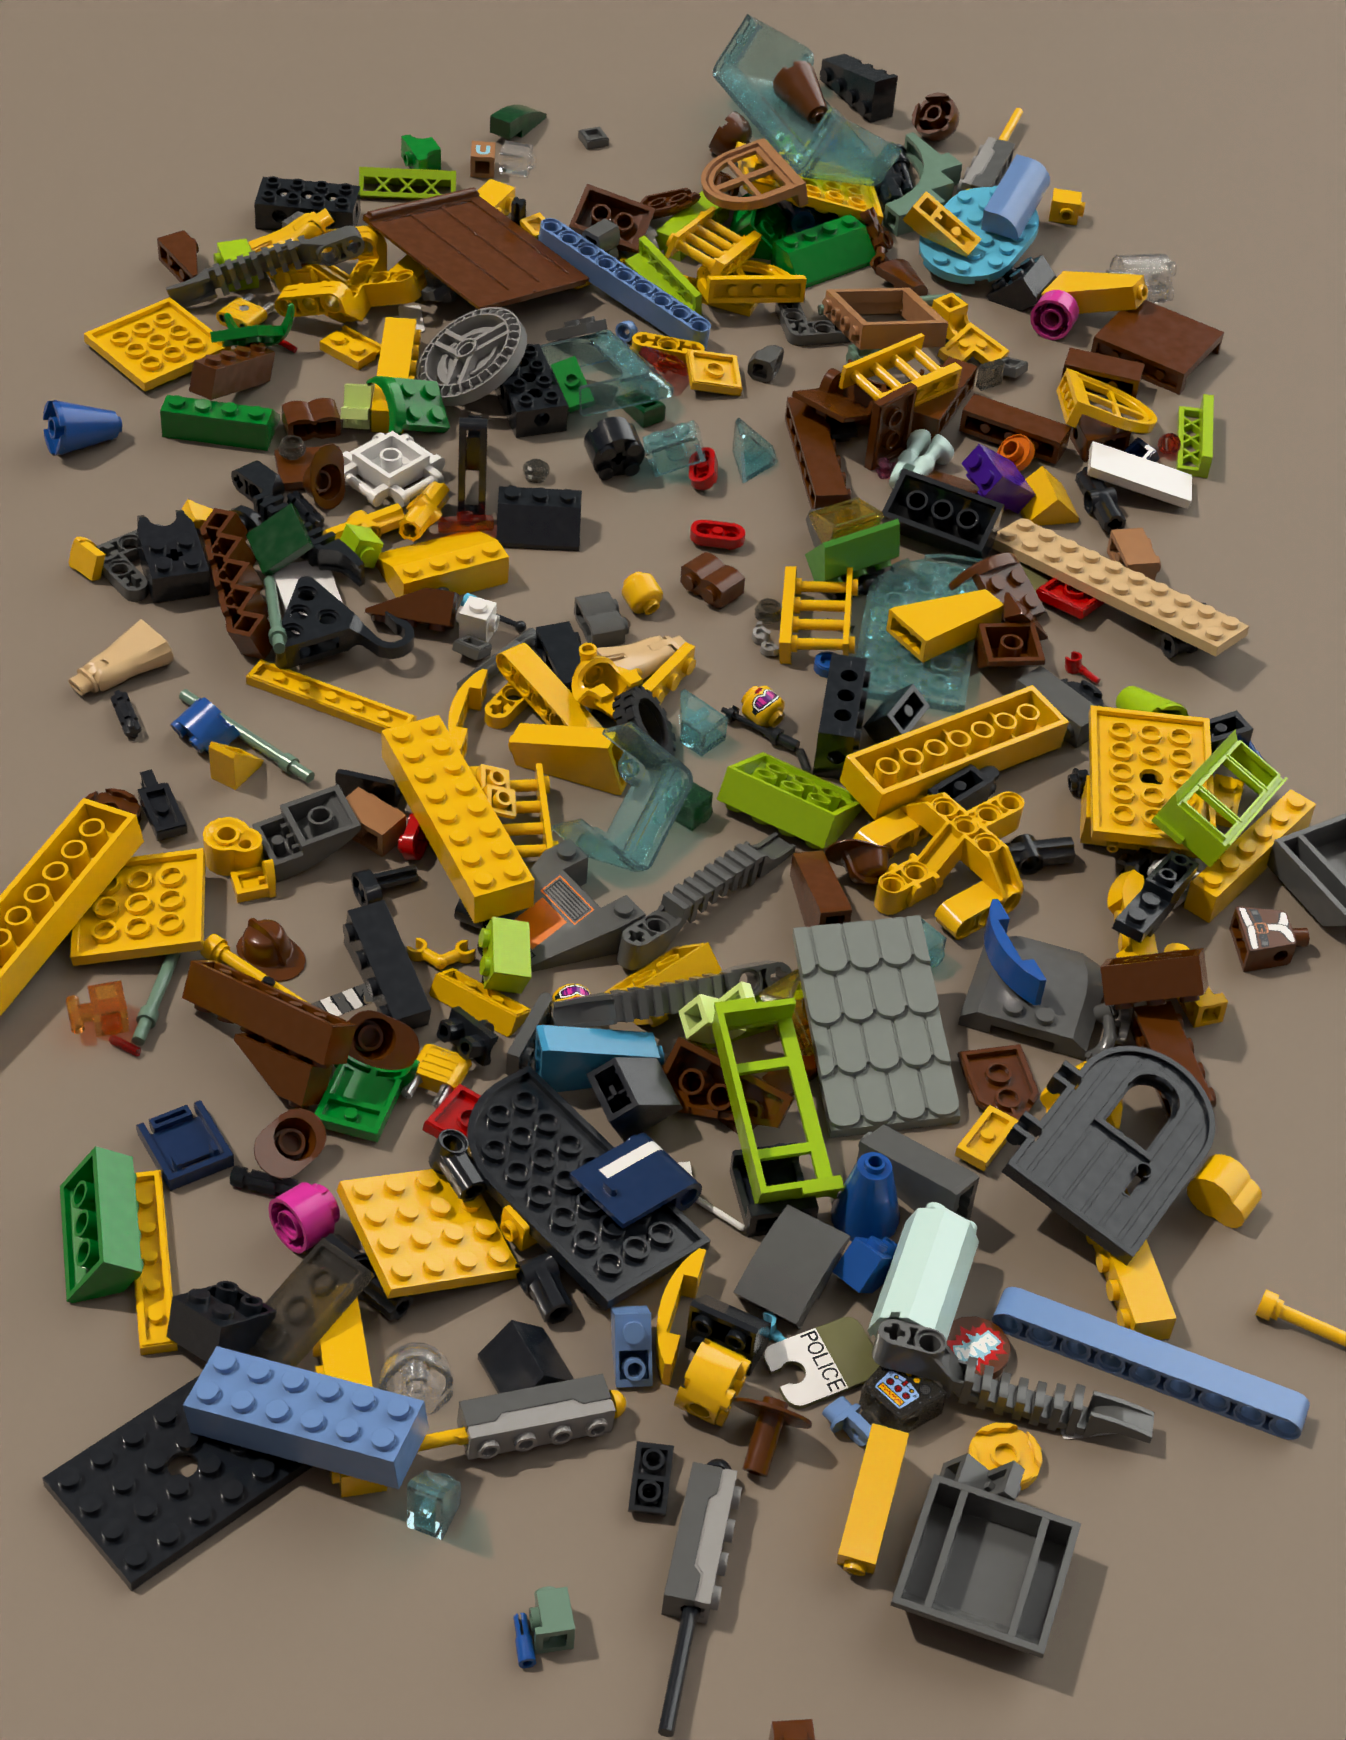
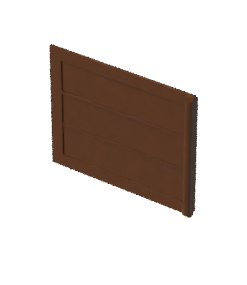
M475 187L368 211L367 214L363 215V221L477 309L503 307L586 285V282L590 279L480 197V193Z

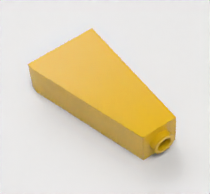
M1063 271L1041 293V296L1051 290L1065 291L1076 300L1079 314L1137 309L1147 298L1148 288L1145 285L1144 275Z
M983 589L896 606L889 609L886 631L923 663L976 638L978 623H1001L1004 604L988 590Z
M519 723L514 734L509 738V751L513 755L515 764L520 767L536 771V764L542 763L544 774L615 795L622 794L631 778L619 729Z
M874 1423L871 1426L837 1558V1564L842 1565L844 1571L858 1576H865L866 1572L871 1574L875 1572L909 1433Z

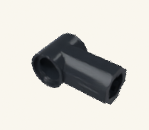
M446 1129L438 1136L429 1156V1165L435 1172L445 1175L459 1199H462L463 1202L472 1201L485 1192L487 1183L467 1153L469 1146L467 1137L458 1130Z
M548 1252L515 1263V1268H520L519 1273L516 1274L520 1287L524 1293H530L544 1322L556 1324L564 1321L569 1314L573 1313V1304L560 1281L558 1264Z

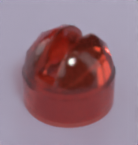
M1174 433L1164 434L1158 441L1159 450L1166 455L1176 453L1181 446L1180 438ZM1165 438H1168V440H1167V449H1168V451L1166 450V440H1165Z

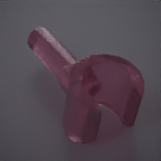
M883 457L878 462L880 468H877L876 472L881 479H887L891 476L897 462H889V459Z

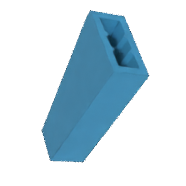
M552 1025L536 1026L534 1070L556 1092L592 1088L586 1074L615 1057L657 1058L660 1064L664 1065L663 1048L661 1045H656L654 1034L651 1032Z

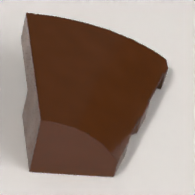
M892 259L877 265L876 275L892 283L894 288H911L918 296H926L928 294L927 287L908 261Z

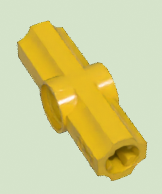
M433 481L425 488L422 494L418 495L407 505L406 509L408 512L398 523L400 527L398 533L404 540L416 541L427 528L442 516L441 509L450 499L448 496L450 489L445 483Z
M396 503L369 514L363 510L355 511L349 516L347 522L324 530L322 536L333 531L336 534L335 540L340 539L346 524L371 528L380 539L382 534L400 528L398 523L405 516L403 508Z

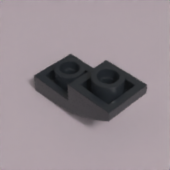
M827 415L825 421L830 423L831 439H835L836 442L850 441V438L858 437L855 421L842 423Z
M637 1441L628 1512L666 1516L674 1446Z

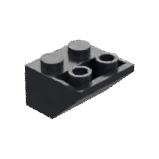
M1043 255L1035 259L1029 257L1021 262L1019 267L1014 268L1012 266L1002 278L995 281L991 285L993 289L986 297L991 302L1021 312L1037 304L1042 297L1041 293L1057 276Z
M615 1057L586 1074L609 1123L624 1142L631 1136L646 1131L683 1109L657 1058Z
M220 1281L216 1285L202 1289H191L188 1293L172 1297L166 1337L205 1362H208L216 1346L247 1354L276 1318L277 1310L263 1303L261 1298L252 1296L240 1289L236 1283Z
M704 1295L693 1299L689 1306L685 1347L696 1353L702 1341L704 1342V1339L707 1338L750 1360L751 1364L746 1375L750 1376L768 1345L771 1323L711 1296Z

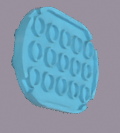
M998 186L960 191L944 207L982 240L965 257L920 236L919 254H921L924 260L923 264L938 277L955 283L975 284V280L987 279L988 282L996 280L1005 275L1035 240L1039 227L1037 210L1034 211L1020 238L1015 240L981 230L983 211Z

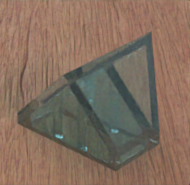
M738 418L735 421L732 452L742 483H745L775 465L778 460L773 445L742 419Z

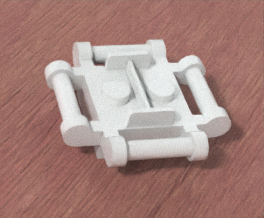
M391 431L385 435L380 432L374 435L371 441L351 452H343L345 485L348 484L367 497L368 502L375 507L380 506L388 496L392 497L395 503L404 507L410 503L411 499L420 495L433 481L444 483V477L440 471L445 466V459L437 454L433 455L415 443L413 437L407 433L398 435ZM358 474L361 477H363V481L358 479L355 475ZM425 477L424 480L418 482L406 490L402 489L408 486L409 484L415 482L416 480Z

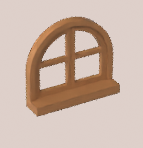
M765 138L717 156L707 164L701 175L704 196L711 203L721 208L754 210L773 205L788 198H792L799 207L809 204L806 182ZM757 155L758 162L764 168L744 175L734 164L745 158ZM727 166L737 176L735 179L716 186L714 185L718 173ZM771 175L781 186L761 194L751 182ZM745 185L754 196L736 197L727 195L724 192Z

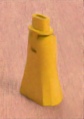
M326 208L317 214L314 211L305 213L285 227L271 234L251 240L248 243L256 253L262 251L261 248L274 247L273 244L286 243L285 240L288 239L299 241L298 237L304 235L305 239H311L322 235V230L324 233L327 232L326 227L334 223V220ZM266 272L268 276L273 280L274 278L273 276H271L270 272Z

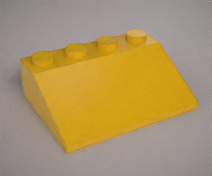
M471 529L381 552L376 562V567L396 598L426 587L434 589L446 587L460 596L508 583L509 556L497 539L477 529Z

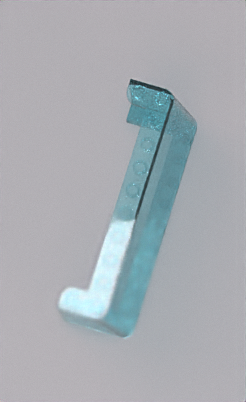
M747 14L713 68V77L773 148L801 177L866 186L879 185L885 179L886 174L898 160L903 150L894 142H888L847 120L837 109L830 106L826 100L825 103L828 111L819 124H810L777 98L774 93L773 81L780 70L785 66L787 68L794 66L793 62L806 61L813 66L814 54L807 46Z

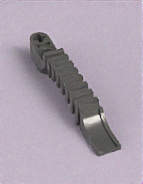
M350 225L311 239H305L304 235L298 237L299 241L288 239L285 240L286 243L273 244L274 247L261 248L262 251L256 253L254 250L249 252L247 256L243 257L242 254L237 256V259L232 261L231 259L225 260V263L220 265L219 263L213 264V267L203 269L197 276L166 287L169 297L185 308L218 298L215 291L217 288L221 287L223 295L226 296L230 294L227 286L233 283L235 290L241 288L239 282L245 279L248 285L253 283L251 278L257 275L258 279L261 280L265 278L263 273L269 271L271 276L276 275V269L282 267L283 272L290 271L288 265L294 263L296 270L301 269V265L305 263L326 266L336 265L361 255L365 249V243L359 230ZM332 247L330 252L322 253L325 248Z
M774 832L755 845H750L747 841L743 845L739 843L735 846L734 851L728 850L723 858L720 856L716 858L713 865L711 863L705 865L704 871H696L693 878L689 876L684 879L683 885L679 883L675 885L672 893L668 891L663 894L661 905L656 911L623 931L617 956L618 963L629 970H638L648 965L665 953L686 923V920L692 923L696 919L697 910L701 913L706 911L708 901L714 904L717 902L718 894L724 897L727 895L728 889L733 892L737 889V886L743 888L746 886V883L749 887L755 884L756 876L761 878L780 865L795 852L796 845H790L778 837V833Z
M765 960L736 965L719 972V974L707 973L702 974V977H689V980H675V983L663 982L660 983V986L651 984L645 985L644 988H627L628 991L617 989L611 990V994L602 992L551 1003L554 1026L587 1028L615 1025L617 1022L628 1023L633 1022L634 1019H649V1016L659 1017L664 1016V1013H679L680 1009L699 994L719 999L739 983V979L744 973L747 976V983L751 984L754 996L778 992L790 986L793 973L791 968L783 962Z
M897 1319L884 1320L878 1327L872 1348V1358L884 1368L940 1382L942 1384V1397L950 1398L953 1391L959 1398L958 1403L967 1405L968 1401L976 1403V1408L985 1410V1407L993 1408V1413L1003 1415V1412L1012 1414V1419L1020 1420L1021 1417L1029 1419V1424L1038 1426L1040 1422L1047 1424V1429L1056 1431V1428L1064 1429V1434L1074 1436V1433H1077L1087 1438L1100 1433H1116L1143 1442H1151L1155 1412L1137 1404L1093 1391L1089 1405L1085 1407L1083 1406L1086 1387L1084 1385L1076 1384L1071 1401H1065L1066 1385L1057 1383L1052 1397L1045 1395L1046 1382L1038 1381L1036 1390L1032 1391L1028 1390L1029 1379L1020 1377L1017 1386L1010 1384L1011 1373L1002 1372L1000 1381L992 1379L993 1366L985 1365L982 1376L975 1374L978 1358L969 1356L967 1362L958 1360L959 1358L947 1346L944 1335L935 1329Z

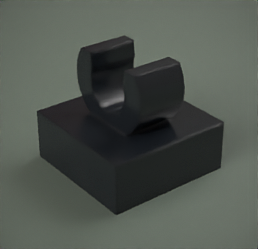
M1140 848L1133 856L1124 853L1117 860V864L1125 866L1119 875L1136 870L1144 876V881L1149 876L1147 871L1153 863L1151 850Z

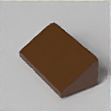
M1009 592L1005 593L1004 619L1009 623L1034 622L1039 640L1048 639V635L1038 620Z

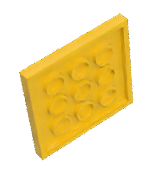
M171 297L84 333V342L145 392L191 372L194 360L204 358L206 355L218 354L222 350H231V347H222V343H212L210 332L213 331Z
M199 848L131 857L72 929L70 958L73 966L203 950L206 865L204 849Z
M433 1169L339 1182L336 1191L388 1299L517 1278L516 1274L519 1273L520 1268H515V1263L517 1262L482 1194L472 1201L463 1202L462 1199L458 1198L445 1175L439 1174Z

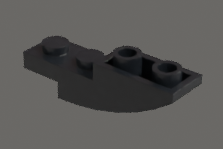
M1171 850L1145 879L1142 890L1117 916L1112 929L1139 943L1146 936L1151 937L1187 888L1199 864L1190 860L1187 856Z

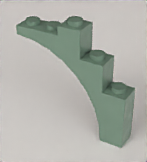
M914 132L906 134L904 147L906 149V157L916 169L920 181L910 192L901 198L885 204L883 225L895 236L914 231L903 221V218L925 191L944 206L952 198L954 186L958 185L962 172V163L949 152L945 154L938 153Z

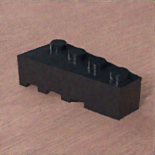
M845 53L822 59L820 80L868 122L871 123L893 116L897 75H889L883 69H874L873 65L869 63L862 64L861 60Z
M385 900L348 910L346 924H343V943L366 985L369 996L377 1007V1012L399 1020L412 1029L429 1025L431 1015L430 1004Z

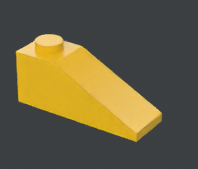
M927 191L903 218V221L920 236L965 257L982 240Z

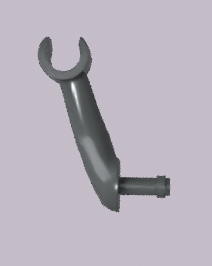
M1105 1003L1095 1006L1093 1009L1097 1022L1103 1023L1104 1033L1098 1045L1085 1053L1087 1061L1095 1054L1114 1047L1116 1043L1115 1019L1118 1018V1011L1112 1005L1105 1006Z

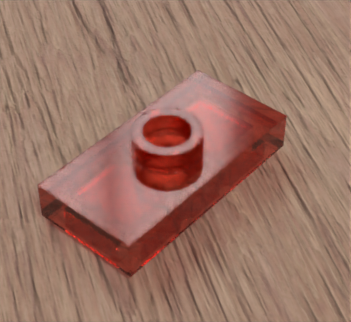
M642 346L638 353L656 370L664 374L668 371L682 376H687L688 374L687 364L673 354L647 346Z
M462 511L457 512V516L440 517L437 520V527L440 533L493 531L494 519L492 514L473 515V512Z

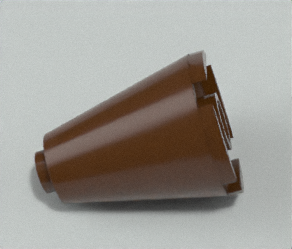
M806 61L793 62L794 66L790 68L785 66L776 75L773 81L774 93L777 98L808 123L819 124L825 120L828 109L815 70Z

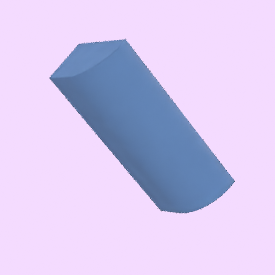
M1016 154L983 211L981 230L1015 240L1020 238L1050 185L1049 173L1040 162Z

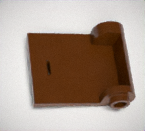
M834 368L827 371L819 388L798 390L792 393V397L815 408L817 414L823 417L828 415L842 423L871 419L873 402L875 401L857 384L841 389L839 387L841 372Z

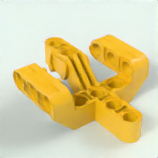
M370 225L356 226L365 243V249L358 257L349 259H359L350 275L335 265L326 266L307 263L302 264V268L296 270L294 263L289 264L288 268L290 271L283 272L282 267L277 268V274L273 275L277 288L281 292L274 306L277 313L283 317L286 316L288 305L293 303L294 317L325 314V316L340 323H345L346 321L362 322L371 307L412 303L421 297V292L412 270L387 271V243L385 237ZM327 229V232L325 233L331 232L336 229ZM332 247L325 248L322 253L330 252Z
M943 792L918 797L915 802L903 805L899 809L859 829L853 839L891 847L894 850V854L908 846H916L918 841L924 839L929 834L933 836L918 856L912 853L909 855V860L899 865L896 863L891 864L886 873L879 878L874 906L877 911L886 915H893L908 907H912L913 904L932 894H936L942 887L943 880L960 860L977 874L982 881L947 899L937 908L934 916L944 929L954 938L960 940L985 927L992 899H999L1007 914L1013 911L1021 900L1024 886L1009 847L1000 839L1018 829L1025 804L1024 799L1017 793L1003 792L966 811L948 794Z

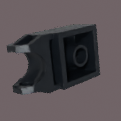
M176 510V520L167 526L155 525L144 515H138L137 548L141 559V567L148 581L152 602L160 603L210 595V570L194 522L183 510Z

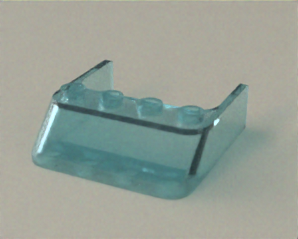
M602 330L589 335L540 345L550 368L551 364L576 356L580 367L609 361L622 374L614 379L579 387L580 414L583 417L671 397L674 393L673 386L639 352L610 330Z

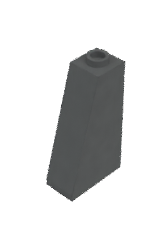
M884 1124L873 1133L871 1131L867 1132L861 1138L858 1144L857 1161L863 1154L869 1152L885 1155L892 1164L897 1197L911 1209L916 1211L917 1208H926L928 1203L937 1202L961 1217L970 1220L980 1178L976 1173Z

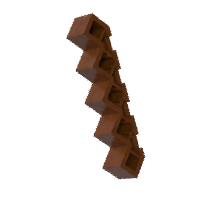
M214 508L200 527V531L205 541L207 558L212 567L211 573L215 587L218 590V599L226 620L227 632L242 655L265 660L273 648L268 636L270 622L267 619L269 616L267 603L260 593L264 584L253 568L257 560L246 543L248 531L236 512Z

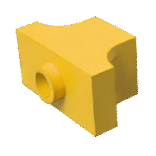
M949 293L933 300L932 308L948 322L946 335L948 340L952 339L970 323L967 316L968 304L954 293Z

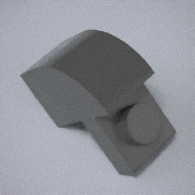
M967 1453L943 1463L939 1476L1015 1500L1021 1491L1020 1483L1025 1469L1016 1461H1012L988 1470Z

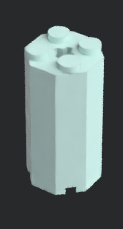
M937 1202L928 1203L926 1208H917L906 1220L867 1330L870 1337L874 1334L876 1338L881 1322L888 1319H897L935 1329L942 1333L947 1341L979 1244L976 1235L978 1228L973 1221L961 1217Z

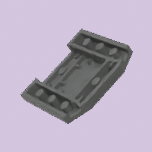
M1010 936L1009 939L1021 959H1034L1046 978L1041 1004L1033 1005L1015 993L1001 979L993 968L984 945L959 1017L958 1025L990 1033L991 1026L993 1025L1054 1043L1052 1052L1084 1060L1096 1022L1093 1009L1101 1004L1104 995L1100 965L1077 951L1023 936Z

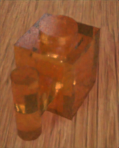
M121 980L88 986L90 1003L80 1004L79 997L75 995L66 998L72 1033H82L85 1030L84 1023L90 1021L94 1023L96 1037L130 1032L128 1011Z

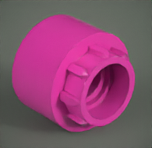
M1062 290L1048 291L1042 295L1032 309L1030 316L1032 327L1037 334L1045 339H1061L1069 333L1077 321L1079 307L1076 300L1069 293Z
M300 1183L272 1199L268 1207L270 1221L277 1236L287 1248L295 1253H303L322 1242L330 1233L333 1234L335 1223L340 1218L339 1206L332 1193L323 1185L316 1183Z

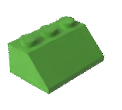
M895 519L824 542L806 553L805 556L814 581L843 582L842 577L847 576V567H853V579L868 574L866 569L875 567L876 571H880L892 566L891 561L899 557L900 553L899 520Z

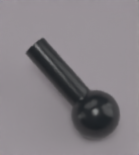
M866 574L858 579V595H873L878 591L879 581L874 575ZM836 593L832 596V599L845 601L846 593Z

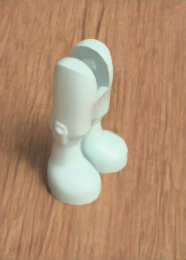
M925 429L913 431L907 440V450H904L898 457V462L889 479V486L894 488L903 468L928 476L933 471L935 462L938 465L949 463L954 456V448L951 443L940 434H936L931 441V434Z

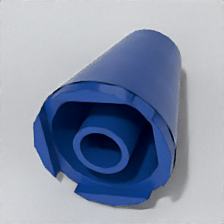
M57 400L47 401L44 406L43 420H48V429H43L44 438L51 454L62 455L117 438L118 434L122 432V419L120 416H117L115 411Z
M869 1152L863 1154L846 1179L844 1190L839 1191L836 1199L833 1201L831 1221L836 1229L851 1236L849 1241H853L855 1237L869 1238L874 1236L878 1239L890 1238L897 1230L900 1221V1210L891 1161L881 1153Z

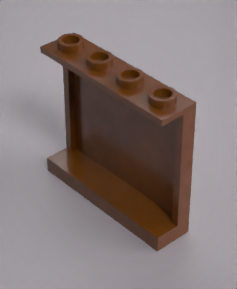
M1144 300L1137 309L1119 311L1094 336L1091 352L1143 363L1145 365L1141 379L1180 395L1184 391L1187 377L1211 352L1219 354L1224 332Z

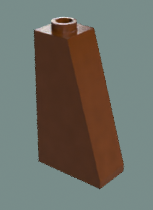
M824 851L793 853L790 877L805 927L850 922L852 915L851 905Z

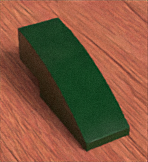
M514 104L506 106L490 115V133L509 140L514 136L522 138L545 120L547 114L524 105Z

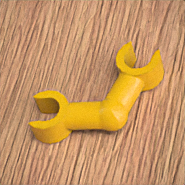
M416 938L417 949L407 946L410 960H424L439 970L456 962L471 963L476 957V949L467 951L468 940L457 942L454 950L444 954H438L427 948V942L422 938Z

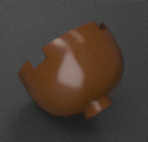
M938 92L929 94L921 105L918 103L915 106L912 114V123L917 132L927 140L942 141L949 138L956 131L959 124V111L955 102L947 94Z
M736 111L731 112L725 118L728 123L723 127L719 126L709 144V148H711L709 151L716 156L735 149L737 142L751 143L752 128L749 122Z

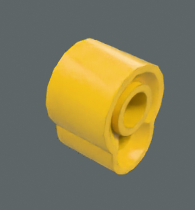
M232 817L218 818L205 826L203 845L206 866L210 871L218 875L230 876V872L261 866L263 861L262 836L258 831L249 828L245 822L238 818Z
M1214 1154L1208 1157L1187 1186V1195L1191 1203L1199 1211L1215 1218L1218 1222L1230 1228L1241 1227L1262 1198L1260 1187L1251 1179L1244 1166L1234 1158L1223 1154Z

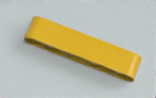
M521 643L497 654L496 664L501 674L547 725L603 728L594 716L575 700L572 692L529 645Z

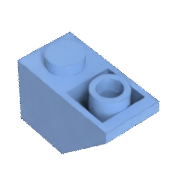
M647 1305L611 1307V1344L616 1388L653 1386L650 1310Z

